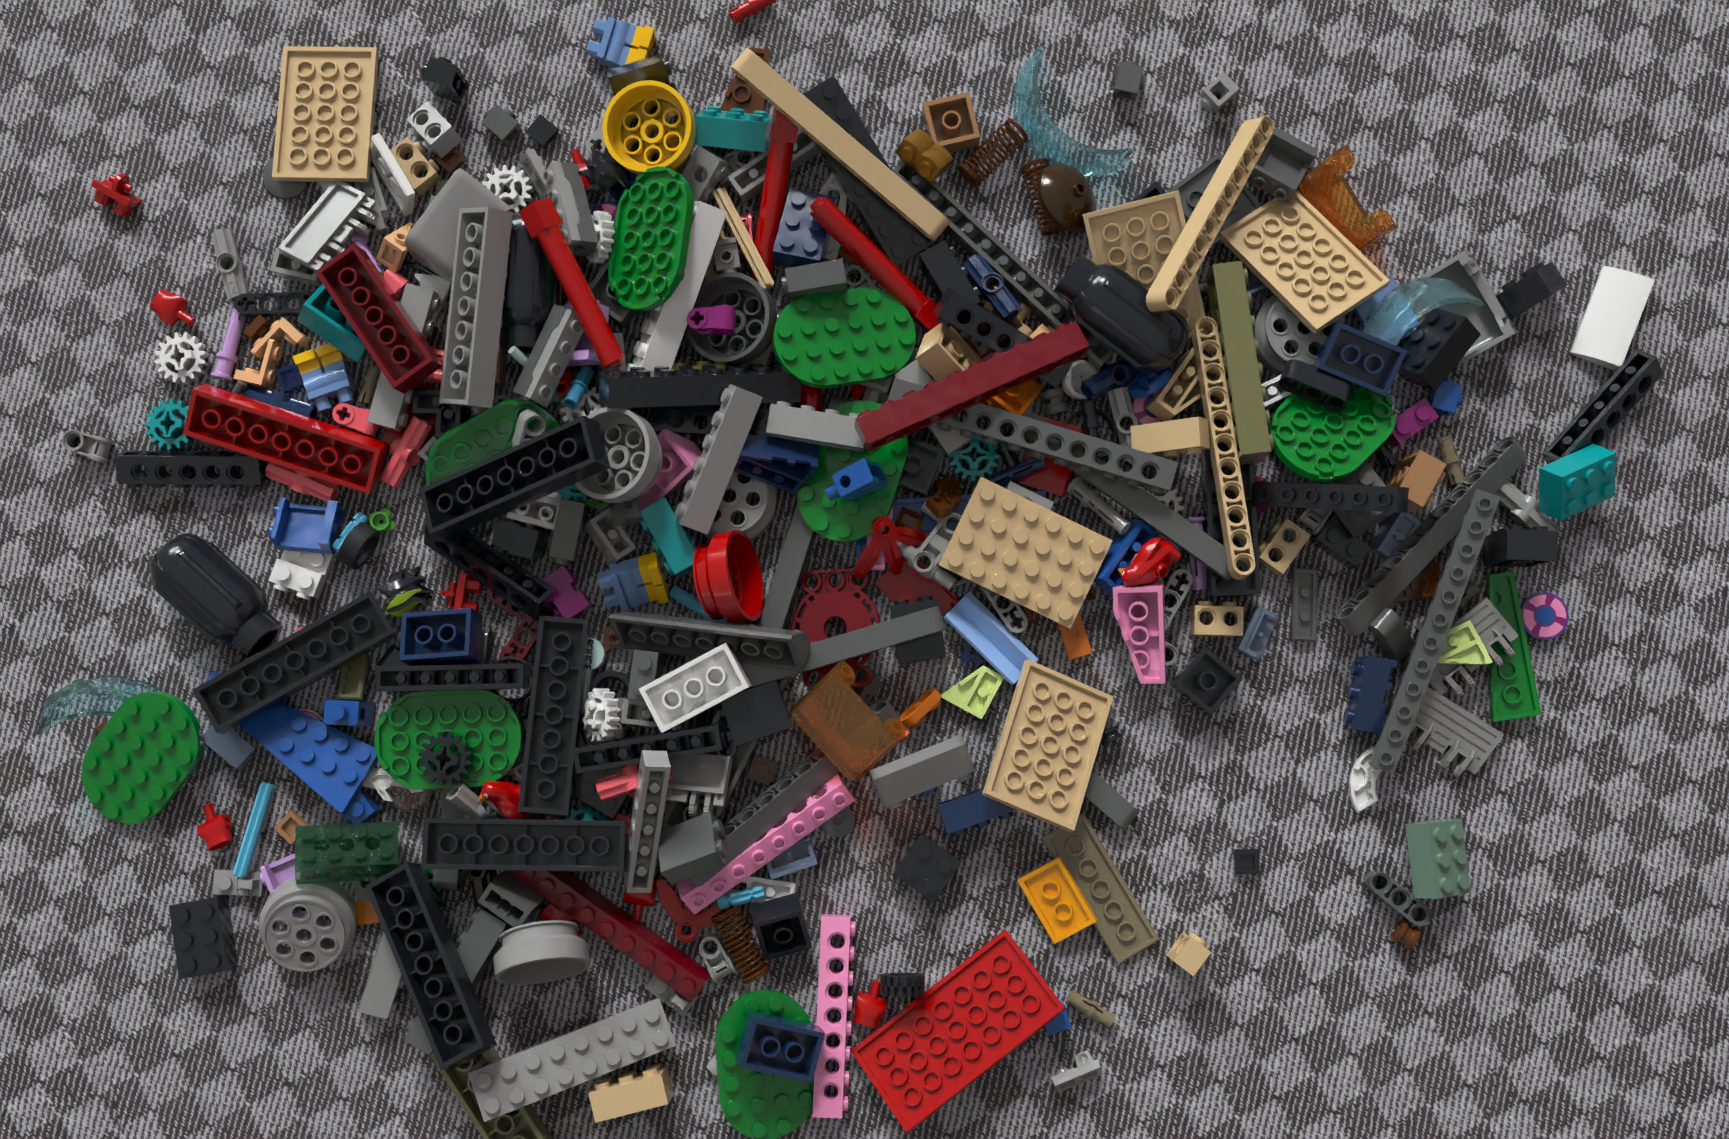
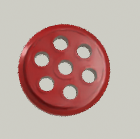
M738 529L715 534L709 545L701 544L697 547L693 558V578L700 604L705 613L715 621L723 618L733 624L755 621L760 617L763 610L764 582L754 546L747 535Z

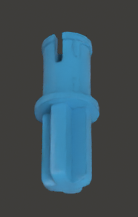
M582 366L575 380L571 381V388L563 401L566 407L577 409L583 395L588 392V385L594 375V371L590 366Z

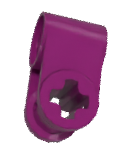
M729 305L697 307L689 312L687 323L701 335L734 334L736 308Z

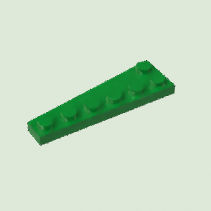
M1514 571L1487 575V598L1519 635L1512 642H1509L1502 634V637L1516 653L1512 658L1504 652L1497 641L1490 646L1504 663L1500 667L1494 661L1489 664L1491 722L1541 715Z

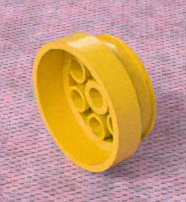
M639 81L623 88L610 101L603 118V138L612 157L627 170L639 175L642 172H646L649 168L660 166L674 170L687 158L694 145L696 121L690 105L674 88L658 81ZM658 105L656 113L650 114V109ZM678 115V121L675 124H670V119ZM634 119H638L637 126L630 128L631 122ZM654 129H659L658 135L655 138H651V132ZM679 139V145L676 148H671L672 141ZM639 142V148L631 152L632 145ZM660 152L659 159L652 162L653 154Z

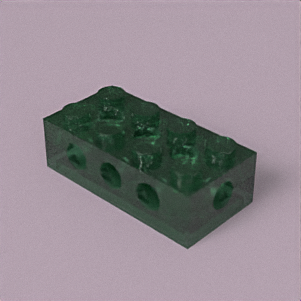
M398 821L295 827L296 885L377 880L399 867Z

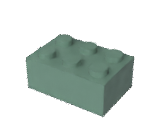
M1462 818L1434 819L1405 824L1414 898L1440 899L1471 893Z

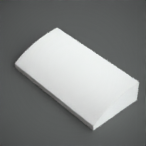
M1603 266L1569 353L1613 371L1619 369L1624 362L1655 280L1630 271Z
M726 642L639 688V691L661 733L752 685Z

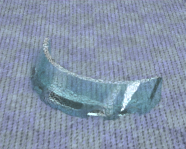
M1040 46L1021 68L1014 89L1013 110L1016 122L1028 135V142L1025 144L1034 151L1037 158H1047L1050 165L1064 163L1074 167L1084 176H1107L1114 174L1131 159L1134 150L1132 148L1105 150L1090 147L1070 138L1055 125L1043 106L1038 89V66L1044 52V48Z
M1417 278L1418 280L1408 284L1403 283L1386 294L1383 300L1376 304L1363 324L1365 327L1363 332L1397 346L1405 332L1419 318L1435 308L1451 303H1467L1481 307L1484 303L1454 281L1443 278Z
M101 675L98 679L85 680L81 678L74 680L71 685L53 692L47 697L36 734L42 735L54 725L76 717L91 715L113 716L121 704L129 698L145 692H160L161 689L149 683L131 680L122 676Z

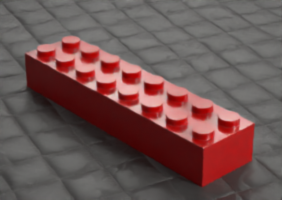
M202 384L192 389L183 435L367 494L378 488L389 445L387 442L207 384Z

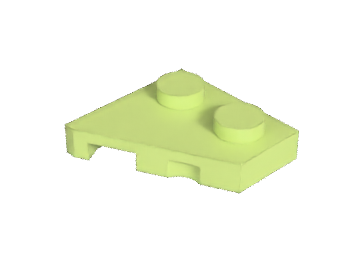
M1471 620L1449 630L1437 664H1491L1493 661Z
M983 665L944 692L941 698L982 719L1004 677Z

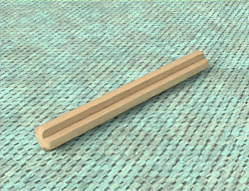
M724 187L716 188L713 191V196L719 208L727 212L725 219L758 283L766 290L771 289L774 286V281Z

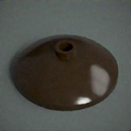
M1054 163L1042 171L1038 180V195L1041 205L1049 218L1059 227L1074 232L1086 228L1083 214L1096 211L1094 192L1088 180L1077 169L1064 163Z

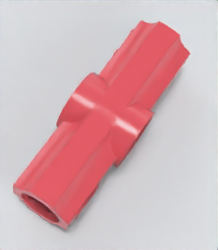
M415 415L412 417L403 436L395 439L391 444L390 453L392 456L380 476L383 482L396 488L400 487L409 468L419 463L422 458L418 455V452L421 450L420 448L432 428L431 423Z
M268 462L265 469L266 477L288 485V488L304 495H312L326 502L328 500L335 501L339 496L341 486L339 484Z
M640 764L625 766L622 768V772L597 779L596 788L600 799L606 801L625 794L635 795ZM672 767L670 769L669 780L673 779Z

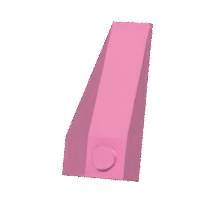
M668 429L662 430L657 435L662 448V466L654 484L645 493L638 496L639 510L664 497L667 498L693 476L695 472L693 470L694 463L702 454L693 441Z
M1152 582L1135 587H1128L1126 585L1113 587V612L1122 631L1123 639L1127 644L1140 683L1165 684L1164 582Z

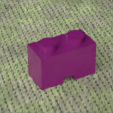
M1426 398L1418 401L1396 417L1394 429L1387 439L1392 449L1439 418Z
M563 565L542 579L543 582L555 589L553 603L556 607L553 610L558 617L578 618L594 607L584 591L575 588L574 585L578 582L568 567Z

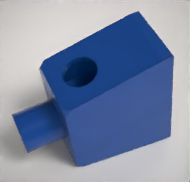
M863 458L833 474L835 483L826 487L825 490L831 501L839 497L852 501L888 485L879 463Z
M325 700L323 724L374 726L376 702ZM361 709H363V718H362V719H361V717H360Z

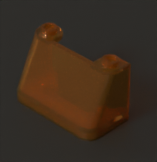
M1346 144L1304 176L1297 191L1363 253L1382 242L1397 225L1385 211L1378 210L1367 215L1343 175L1350 171L1355 164V157Z
M842 660L791 708V716L845 777L852 781H857L910 732L897 719L890 718L883 723L850 687L855 681V673Z

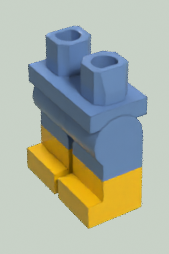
M608 17L607 21L596 19L593 25V34L601 36L602 40L601 43L589 40L586 52L587 55L598 59L599 65L611 68L645 59L651 55L656 39L655 29L649 26L640 27L612 17Z
M327 343L316 347V351L311 349L292 356L302 376L308 399L315 403L320 413L331 412L333 410L331 399L337 397L340 404L346 403L350 405L355 403L353 391H356V387L353 383L347 358L344 357V353Z
M656 552L628 559L618 564L616 562L610 563L609 571L597 574L601 590L610 587L614 588L604 592V600L607 607L620 605L621 611L629 610L628 607H638L647 602L657 600L659 604L669 602L667 585Z

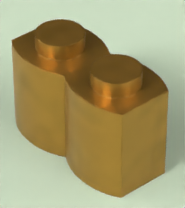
M916 129L905 137L896 150L897 155L903 162L913 166L921 177L930 182H933L942 175L953 161V157L944 147L935 144L933 139L920 129Z

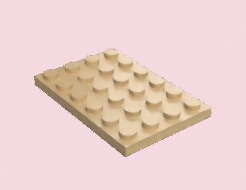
M283 46L272 169L274 181L369 182L371 138L373 136L379 59L377 47Z
M1179 190L1083 214L1093 262L1097 265L1104 263L1115 265L1147 289L1151 288L1186 225ZM1197 274L1194 276L1179 306L1175 309L1186 319L1189 325V338L1192 337V331L1197 321L1202 317H1206ZM1199 328L1202 334L1209 333V330L1207 328Z
M1296 191L1288 204L1274 198L1220 232L1219 239L1314 334H1317L1386 288L1390 282L1372 262L1298 191Z
M980 477L938 565L1071 629L1113 540Z
M1025 660L982 795L1068 832L1074 831L1113 696L1034 661Z

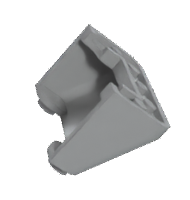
M460 168L453 173L409 231L405 239V246L413 259L452 284L459 208L491 207L514 213V210L469 173Z
M1464 250L1413 281L1415 287L1412 290L1419 301L1424 299L1431 310L1435 307L1467 317L1481 334L1460 360L1462 364L1518 333L1469 251Z

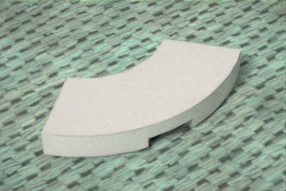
M1374 746L1367 748L1357 758L1350 773L1349 795L1356 813L1379 801L1376 794V780L1382 770L1368 764Z

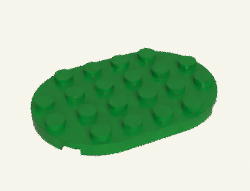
M662 166L649 168L646 172H642L635 177L636 182L631 186L630 190L625 189L615 216V233L612 237L614 243L611 244L612 252H610L608 266L609 285L611 291L615 292L619 299L618 302L635 311L644 312L660 307L672 296L684 278L694 199L687 180L680 173Z
M867 287L804 295L793 300L780 313L772 336L775 356L784 371L800 380V383L815 388L840 387L890 378L908 362L914 350L916 340L915 326L905 306L891 294Z
M1351 383L1353 389L1347 407L1343 411H1333L1291 394L1278 407L1269 426V434L1273 435V449L1277 457L1293 472L1310 480L1332 482L1350 476L1383 445L1394 429L1396 416L1393 414V402L1389 394L1382 396Z
M508 399L492 405V408L482 410L447 431L434 443L426 462L425 475L427 486L512 448V439L518 417L525 410H533L544 419L546 424L545 432L560 425L548 410L537 403L523 399ZM536 418L528 421L527 428L535 425Z
M855 400L843 403L833 410L839 411V415L849 416V413L860 414L866 410L873 411L880 408L881 404L868 400ZM904 436L867 453L865 447L863 452L819 445L818 468L797 491L799 510L809 527L828 540L842 543L856 542L872 534L871 524L873 520L877 517H888L893 507L908 460V436ZM863 458L879 463L888 486L852 501L841 497L833 501L828 498L825 488L835 483L833 474Z
M482 689L419 691L404 695L394 701L387 711L382 714L375 732V750L382 768L396 782L413 789L452 788L458 782L460 784L463 783L466 787L483 786L488 781H497L505 776L515 765L523 744L522 725L514 708L498 694ZM439 732H444L446 737L448 732H454V738L462 735L463 739L461 742L470 743L466 748L467 751L474 752V754L469 756V760L474 761V764L467 765L471 772L469 774L462 773L464 779L462 781L454 778L455 782L453 785H449L447 780L444 785H439L438 779L430 782L431 774L423 775L422 773L426 767L419 766L418 764L424 761V757L419 756V753L426 751L422 744H430V736H435L438 739ZM443 742L438 744L433 751L436 752L441 749ZM456 746L455 750L457 751L459 756H461V752L459 748ZM443 755L442 760L450 762L451 757ZM431 761L433 768L437 771V766ZM459 765L454 766V767L451 769V773H449V775H450V774H453L455 771H457V769H458L460 766H459Z
M145 692L129 698L116 710L87 749L82 764V781L89 801L102 815L118 823L137 824L157 816L167 807L194 772L202 755L203 744H200L199 734L201 727L189 706L176 696L165 692Z
M758 990L747 993L735 1000L724 1016L722 1015L717 1025L715 1056L718 1098L723 1114L731 1126L738 1132L753 1139H777L796 1130L810 1114L813 1108L814 1077L812 1082L740 1067L735 1057L747 1013L750 1010L811 1024V1021L802 1006L789 995L775 990Z

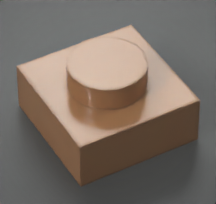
M290 810L274 829L292 845L311 826L296 811Z

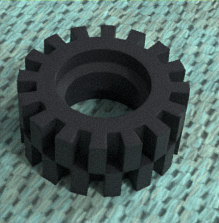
M911 972L881 974L880 995L886 997L925 995V975Z

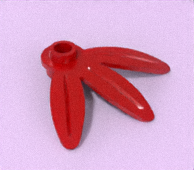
M877 517L871 524V532L874 538L870 541L856 565L855 578L863 577L873 568L882 548L889 568L894 574H899L903 561L902 553L896 541L910 546H921L928 536L913 528L895 527L893 520L889 517ZM887 526L885 531L881 532L882 527Z
M663 878L656 879L658 897L668 915L677 923L675 926V936L680 942H693L699 934V929L715 924L712 923L711 917L723 910L719 909L718 903L710 906L701 914L698 912L694 915L687 905H685V910H683L678 896ZM684 927H689L691 929V934L684 935L682 933V929Z

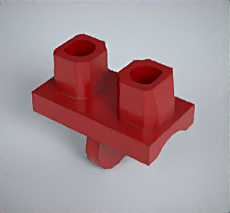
M124 173L119 174L117 177L110 175L109 180L102 182L97 180L92 182L91 186L97 189L94 201L109 206L113 198L116 200L113 211L121 216H129L134 206H141L143 200L130 193L133 186L129 184V176Z
M459 573L458 585L457 583L450 582L449 591H442L441 596L448 597L446 606L454 607V609L472 608L479 612V603L468 602L469 593L481 594L483 584L470 575Z

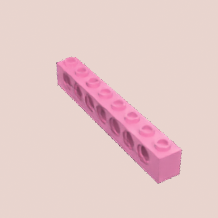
M837 774L705 884L694 887L688 879L676 883L683 902L694 915L853 803L855 799L849 788Z
M821 915L816 1025L824 1031L825 1036L814 1073L813 1117L842 1119L843 1111H848V1096H844V1086H849V1071H845V1061H850V1046H846V1036H851V1021H847V1011H852V996H848V986H853V971H849V961H854V946H850V936H855L856 923L851 921V915ZM839 934L843 936L844 944L840 947L832 945L831 937L833 935ZM838 959L842 961L844 967L841 971H833L830 968V962ZM837 984L841 986L843 992L839 996H832L829 993V987ZM830 1010H838L841 1013V1018L838 1021L830 1020L827 1015ZM831 1034H835L840 1038V1043L836 1046H831L827 1043L826 1038ZM828 1060H836L839 1063V1068L835 1071L828 1070L825 1065ZM828 1085H834L837 1087L838 1093L834 1096H829L825 1093L824 1089Z

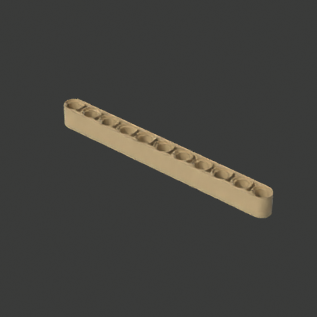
M745 48L730 68L742 80L930 240L935 242L949 225L950 221L753 51Z
M1269 116L1246 120L1242 123L1147 293L1146 305L1151 312L1174 310L1179 306L1273 134L1274 126Z
M1202 317L1197 321L1192 331V341L1204 418L1208 419L1209 450L1228 571L1233 578L1242 580L1253 572L1255 558L1218 326L1213 318ZM1199 328H1207L1210 334H1202ZM1204 350H1209V351H1211V352L1213 353V356H1214V357H1212V358L1206 357V356L1203 354V351H1204ZM1206 374H1214L1217 377V380H1209ZM1210 397H1218L1221 404L1212 403ZM1214 420H1221L1225 427H1217L1214 424ZM1217 444H1226L1228 451H1221ZM1221 467H1229L1232 475H1225ZM1225 490L1233 491L1236 499L1227 498ZM1229 514H1236L1240 519V523L1231 522ZM1232 538H1240L1243 541V547H1236L1233 544ZM1236 562L1245 563L1247 571L1242 572L1238 570Z

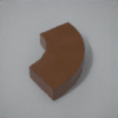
M954 476L935 480L933 489L936 493L934 496L926 499L925 506L938 519L952 514L959 506L961 486Z

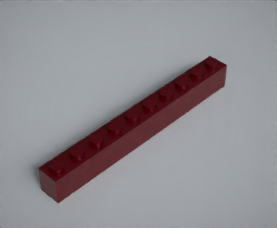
M1076 321L1070 324L1063 323L1056 327L1055 331L1048 334L1046 332L1040 333L1032 341L1027 343L1020 342L1005 353L997 352L989 360L982 363L977 361L962 372L954 371L946 379L939 382L931 381L919 391H909L902 398L894 402L893 400L884 402L878 409L863 411L855 418V430L867 453L1078 360L1086 356L1090 345Z
M506 870L691 1002L710 977L706 968L644 924L636 921L627 912L569 871Z

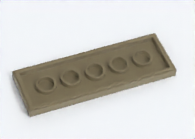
M1083 812L1078 816L1074 831L1068 832L1057 827L1041 837L1053 858L1061 856L1098 919L1093 924L1118 965L1160 940Z

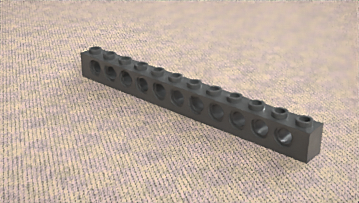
M903 161L893 169L897 176L950 221L944 232L971 257L975 254H981L992 270L1002 277L1003 284L1009 292L1021 303L1029 307L1031 312L1046 326L1050 325L1056 329V327L1063 323L1070 324L1075 322L1068 310V303L1053 292L1052 288L936 181H927L917 173L913 166ZM1079 326L1090 345L1086 356L1082 357V359L1092 364L1099 371L1115 352Z
M894 378L888 401L893 400L894 402L902 398L905 393L915 390V392L919 391L924 386ZM982 403L962 411L967 415V419L964 422H956L952 415L934 423L937 424L936 428L950 432L951 429L961 431L960 435L966 438L974 439V436L984 438V443L997 446L998 443L1007 445V449L1013 452L1021 453V450L1031 452L1030 456L1036 459L1044 460L1045 457L1054 459V463L1060 466L1068 467V464L1078 466L1077 470L1083 473L1091 474L1094 471L1101 473L1102 478L1110 481H1115L1116 478L1125 480V485L1139 488V485L1149 488V492L1157 495H1163V492L1168 493L1170 491L1178 466V462ZM981 418H986L990 422V427L982 430L978 428L976 422ZM1004 425H1009L1013 428L1014 433L1009 437H1005L1001 434L1000 428ZM1033 432L1037 436V441L1033 444L1025 442L1024 434ZM1050 439H1056L1060 442L1061 447L1057 451H1052L1048 448L1047 442ZM1080 446L1084 450V456L1081 458L1074 457L1071 454V448ZM1097 453L1106 455L1108 461L1105 465L1096 463L1094 457ZM1119 461H1128L1131 465V470L1129 472L1121 471L1118 467ZM1144 467H1150L1154 470L1155 475L1153 479H1146L1143 476L1142 469Z
M1479 489L1472 493L1385 718L1381 733L1378 736L1368 762L1371 766L1392 774L1396 770L1499 504L1500 496Z

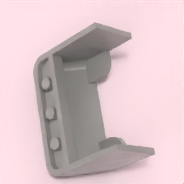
M962 734L955 735L953 738L877 768L869 769L883 807L889 806L890 810L904 805L902 801L904 799L957 779L959 783L972 778L971 773L975 771Z

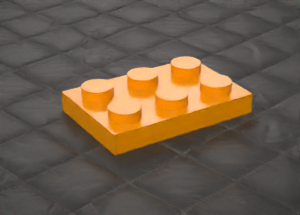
M1061 856L1050 860L1017 879L1054 944L1097 922L1098 919Z

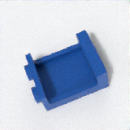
M281 497L279 505L275 506L274 525L269 529V539L277 550L334 555L332 544L338 538L344 512L338 501L328 500L327 506L289 503L286 497Z

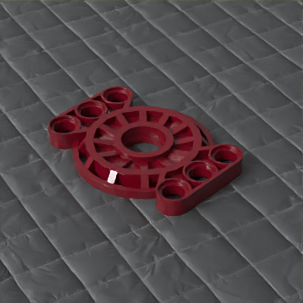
M855 568L806 572L801 578V586L808 594L796 608L791 630H797V623H800L799 631L806 632L811 644L828 639L825 626L828 620L833 617H840L845 621L847 626L846 633L874 625L873 620H875L876 624L881 623L874 602L863 592L869 587L871 582L869 573L864 575L865 581L861 586H855L853 583ZM838 574L842 579L841 584L833 588L830 585V579L833 575ZM811 576H816L819 581L814 589H809L807 586V580ZM815 596L816 598L813 601H811L810 598ZM866 601L870 604L873 613H871L869 608L866 606ZM807 604L808 606L804 610L802 617L799 618L802 608ZM874 652L804 672L803 682L811 689L866 687L873 681V672L864 663L870 659ZM860 669H864L867 672V679L862 683L857 682L855 678L856 672ZM837 670L842 671L844 674V679L839 684H835L832 680V675ZM817 671L821 677L818 684L812 685L809 682V676L812 672Z

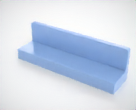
M970 591L944 616V619L1011 685L1018 681L1025 660L1029 659L1034 662L1038 660Z

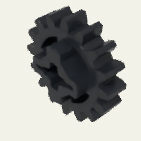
M439 732L438 739L435 736H430L429 740L431 743L422 744L426 751L419 753V756L424 757V761L418 764L419 766L426 767L422 773L423 775L431 774L430 782L438 779V784L444 785L447 780L449 785H453L455 782L454 778L462 781L464 780L462 773L469 774L471 772L467 765L474 764V761L469 760V756L474 754V752L467 751L466 748L470 743H462V735L454 738V732H448L446 737L444 732ZM443 742L441 749L434 752V748ZM456 746L459 748L461 756L455 750ZM447 755L451 757L450 762L442 760V756ZM431 761L437 766V771L433 768ZM456 765H459V766H460V767L457 769V771H455L453 774H450V775H449V773H451V769H452L454 766H456Z

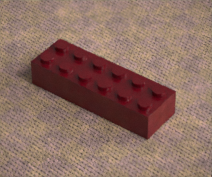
M352 244L315 271L393 389L404 394L443 366L365 250L356 244Z

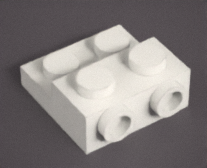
M284 550L281 559L277 558L269 581L275 583L273 588L288 592L289 588L296 590V596L307 600H310L311 596L319 598L336 553L333 555Z

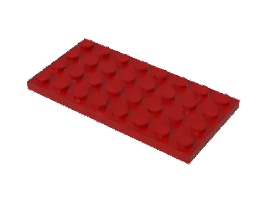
M1005 929L928 989L925 995L919 996L850 1051L903 1129L909 1134L1064 1012L1066 1008Z

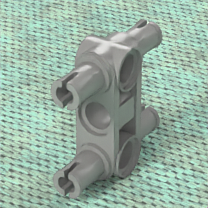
M925 501L921 510L937 522L936 527L918 548L899 541L896 542L902 556L907 559V563L919 575L929 580H935L950 591L956 584L957 579L938 564L954 532L949 530L947 525L952 520L959 522L961 515L953 512L944 518L938 519L925 506ZM927 558L931 561V564L927 569H921L918 567L919 560Z

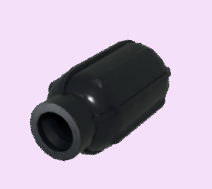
M514 212L504 291L505 301L502 310L501 349L508 351L512 346H516L522 353H531L554 304L561 305L562 286L538 238H531L519 212Z
M1082 253L1053 289V292L1068 302V310L1079 326L1142 372L1153 374L1165 370L1180 355L1190 336V328L1186 319L1175 309L1151 312L1148 309L1146 296L1149 289L1119 267L1105 263L1097 265Z
M191 533L180 534L167 542L153 556L150 574L156 592L209 641L230 647L236 646L243 654L250 658L268 648L281 633L283 625L268 612L269 605L266 599V592L212 542H208Z

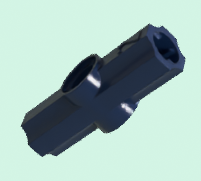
M975 254L968 258L964 266L971 279L981 290L983 299L990 302L1003 321H1011L1017 317L1022 311V307L1005 287L1002 277L992 270L981 254ZM989 286H996V287H998L997 289H994V290L988 289Z
M1121 358L1112 364L1104 365L1099 372L1081 381L1080 388L1088 400H1094L1116 386L1125 385L1130 378L1142 371L1134 368Z
M248 384L241 395L312 419L317 417L316 406L295 400L294 397L275 390L271 392Z

